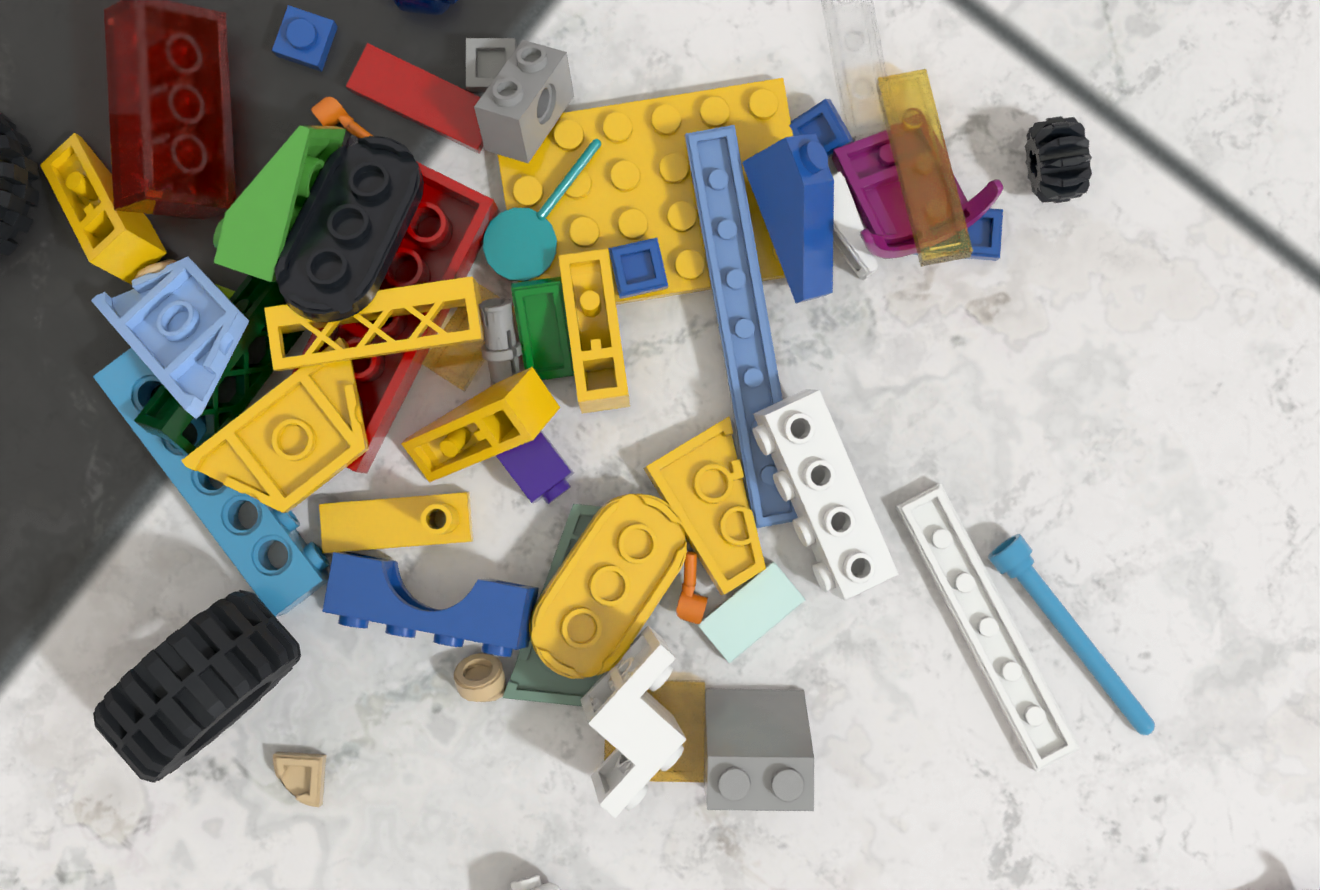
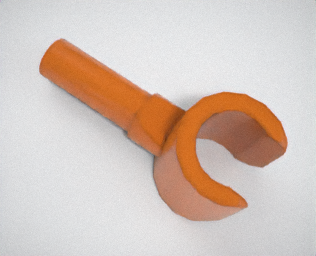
M325 97L311 109L323 126H335L340 122L357 139L373 136L356 123L333 97Z
M688 551L684 561V583H682V591L676 613L682 620L700 624L708 597L694 593L697 553Z

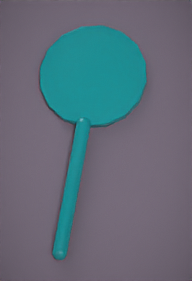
M599 139L592 140L538 212L530 208L514 207L499 213L490 221L484 233L483 251L487 263L498 275L510 281H528L539 277L550 268L556 256L557 238L552 225L546 217L600 148L601 141Z

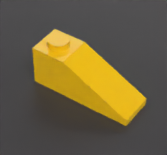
M73 133L40 164L90 263L132 285V280L135 279V276L141 269L157 263L167 254L150 220L81 136Z
M608 248L558 255L577 398L581 414L630 407Z
M530 367L495 383L407 437L401 445L430 483L534 440L560 409V406L534 368Z

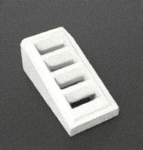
M840 171L833 176V243L858 277L865 280L879 266L876 257L867 250L860 236V232L865 228L845 177Z

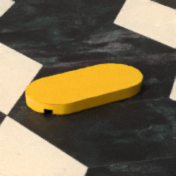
M625 494L607 502L594 515L537 600L530 617L529 632L533 648L541 661L552 671L571 679L598 676L611 670L625 655L681 570L686 558L687 541H685V532L681 527L682 521L678 513L668 503L652 495Z

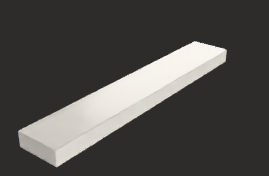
M937 484L896 505L895 508L1032 769L1038 772L1080 750L1078 742L942 484Z

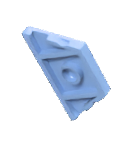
M185 257L167 265L160 272L148 273L133 279L132 287L134 289L113 298L106 292L96 295L91 301L184 410L197 419L203 413L249 320L189 257Z

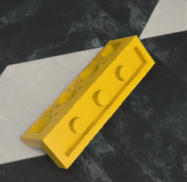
M473 276L379 290L374 299L362 311L349 318L335 322H316L306 319L295 313L287 304L266 307L264 310L273 370L282 371L483 340L478 304H481L479 284ZM466 306L470 330L447 333L432 321L442 309ZM422 312H428L426 316L421 314ZM413 314L421 320V323L409 339L395 341L381 330L389 317ZM361 322L369 328L356 347L344 349L329 338L337 325ZM428 326L439 333L437 335L421 337ZM309 330L317 336L304 355L285 357L282 334ZM376 335L387 341L369 345ZM324 343H327L335 349L331 351L318 352Z

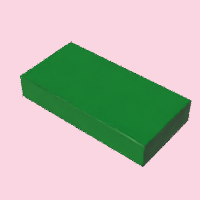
M561 276L512 283L511 291L525 370L533 367L541 380L574 376Z

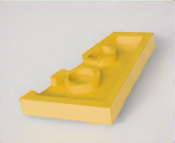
M729 416L643 468L662 500L668 503L680 516L685 538L693 551L697 553L698 559L720 595L727 594L766 569L753 512L749 508L744 488L743 470L740 459H737L732 438L733 429Z

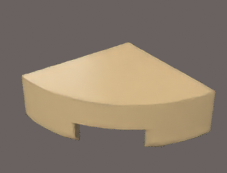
M292 752L274 753L273 765L275 774L285 788L296 797L295 799L312 807L323 805L326 755Z

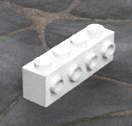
M805 389L754 413L753 415L758 424L757 427L753 428L754 437L762 453L765 456L771 454L778 470L777 473L773 474L774 483L783 500L786 502L791 500L798 516V518L793 520L794 529L801 543L805 547L811 546L818 562L812 565V568L824 592L830 591L831 594L846 601L899 575L820 390Z

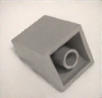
M705 689L704 792L707 810L814 811V753L804 690Z

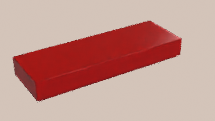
M367 43L346 85L350 92L480 154L484 145L474 106L481 97Z

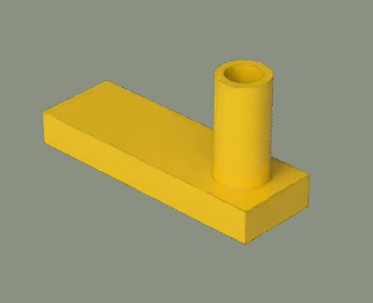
M470 492L319 504L322 553L473 542Z

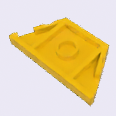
M339 337L335 341L344 349L349 348L344 339ZM329 345L321 352L331 351L335 349ZM352 360L299 368L182 459V463L185 467L224 483L223 485L242 494H247L275 510L288 513L369 450Z

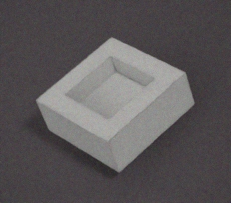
M466 38V89L468 92H485L517 48L515 38Z

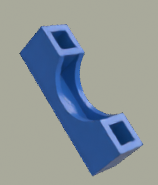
M333 552L322 612L339 615L338 624L344 626L368 628L369 621L386 624L385 633L390 635L415 638L417 630L434 634L433 642L437 644L463 647L464 640L483 643L481 652L511 657L513 649L518 650L529 646L530 617L537 602L539 588L496 579H478L468 595L459 603L444 610L435 609L424 605L410 594L401 579L397 561L352 552Z

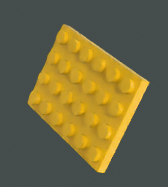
M784 78L562 113L529 163L498 154L506 210L517 207L530 208L538 212L592 140L599 139L601 141L600 148L546 217L552 225L557 238L556 256L550 268L539 277L528 281L560 277L558 255L607 249L658 238L668 289L620 299L609 254L616 305L712 290L684 135L686 133L735 125L741 164L783 138L793 136L789 126L791 120ZM742 164L762 281L786 278Z

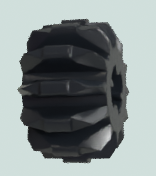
M1062 116L1046 118V121L1034 123L1033 127L1028 130L1026 135L1027 143L1024 146L1027 158L1025 163L1028 168V179L1031 181L1032 192L1042 203L1068 202L1072 198L1081 197L1082 194L1087 193L1090 186L1089 179L1092 176L1090 167L1092 156L1089 153V140L1085 137L1083 125L1075 117L1063 118Z

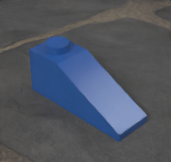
M816 133L785 137L743 161L742 164L791 293L797 304L833 293L834 179L828 166L827 153L819 143Z

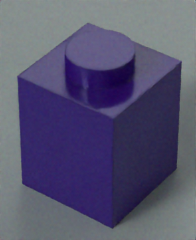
M542 430L534 440L496 455L531 503H536L543 498L548 505L571 488L566 479L572 476L574 472Z

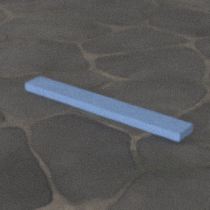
M735 125L686 133L684 135L750 509L753 512L756 528L793 522L798 516L791 500L784 501L776 488L773 474L777 473L778 470L771 454L765 456L762 453L753 434V428L758 426L753 414L783 399Z

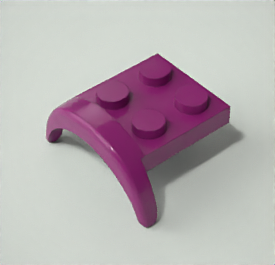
M924 116L836 148L832 155V161L837 171H841L845 177L857 211L866 229L860 232V236L867 250L872 255L883 259L912 255L955 237L979 220L992 207L1003 191L1001 181L995 179L990 181L977 195L967 201Z

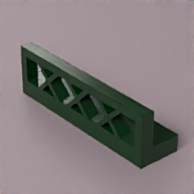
M248 275L229 299L249 320V323L203 413L200 415H205L206 432L199 442L194 446L181 435L194 417L184 410L163 384L134 419L139 426L147 433L168 440L183 455L187 456L242 414L274 372L264 308L279 306L284 302L277 281L269 282ZM304 331L282 334L285 356ZM266 336L265 356L259 363L249 364L248 347L256 337ZM236 375L235 395L229 402L218 404V386L225 377Z

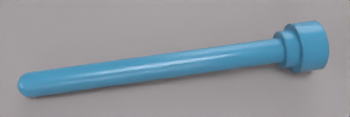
M1016 534L997 546L989 554L988 559L999 573H1007L1011 579L1015 577L1018 579L1134 729L1141 735L1151 734L1155 728L1153 719L1032 566L1034 559L1030 555L1032 549L1020 534Z

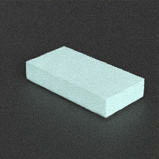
M772 561L766 566L765 570L755 575L697 625L728 663H731L806 599L777 564Z

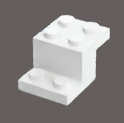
M647 626L632 642L619 663L611 670L605 672L581 698L588 724L616 748L591 775L599 805L614 818L624 808L630 811L640 803L648 791V785L646 784L659 769L667 771L677 762L684 750L682 744L687 740L673 714L647 692L648 689L656 691L666 682L673 671V667L670 664L676 659L664 639L650 626Z

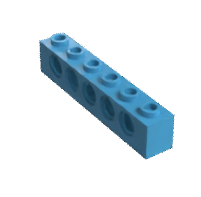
M132 348L128 349L93 376L259 599L275 617L287 614L328 582L329 573L326 568L330 565V562L314 542H310L307 545L297 532L296 528L300 526V522L292 510L288 513H282L247 494H242L225 485L220 489L214 488L210 483L209 476L185 467L181 460L186 456L168 440L147 433L134 421L149 402L153 389L162 383ZM205 415L199 416L197 419L193 418L190 422L196 427L198 433L194 446L206 432ZM248 501L254 504L258 512L257 521L250 529L242 526L238 517L241 506ZM275 541L283 543L288 551L287 562L280 569L274 567L268 559V550Z

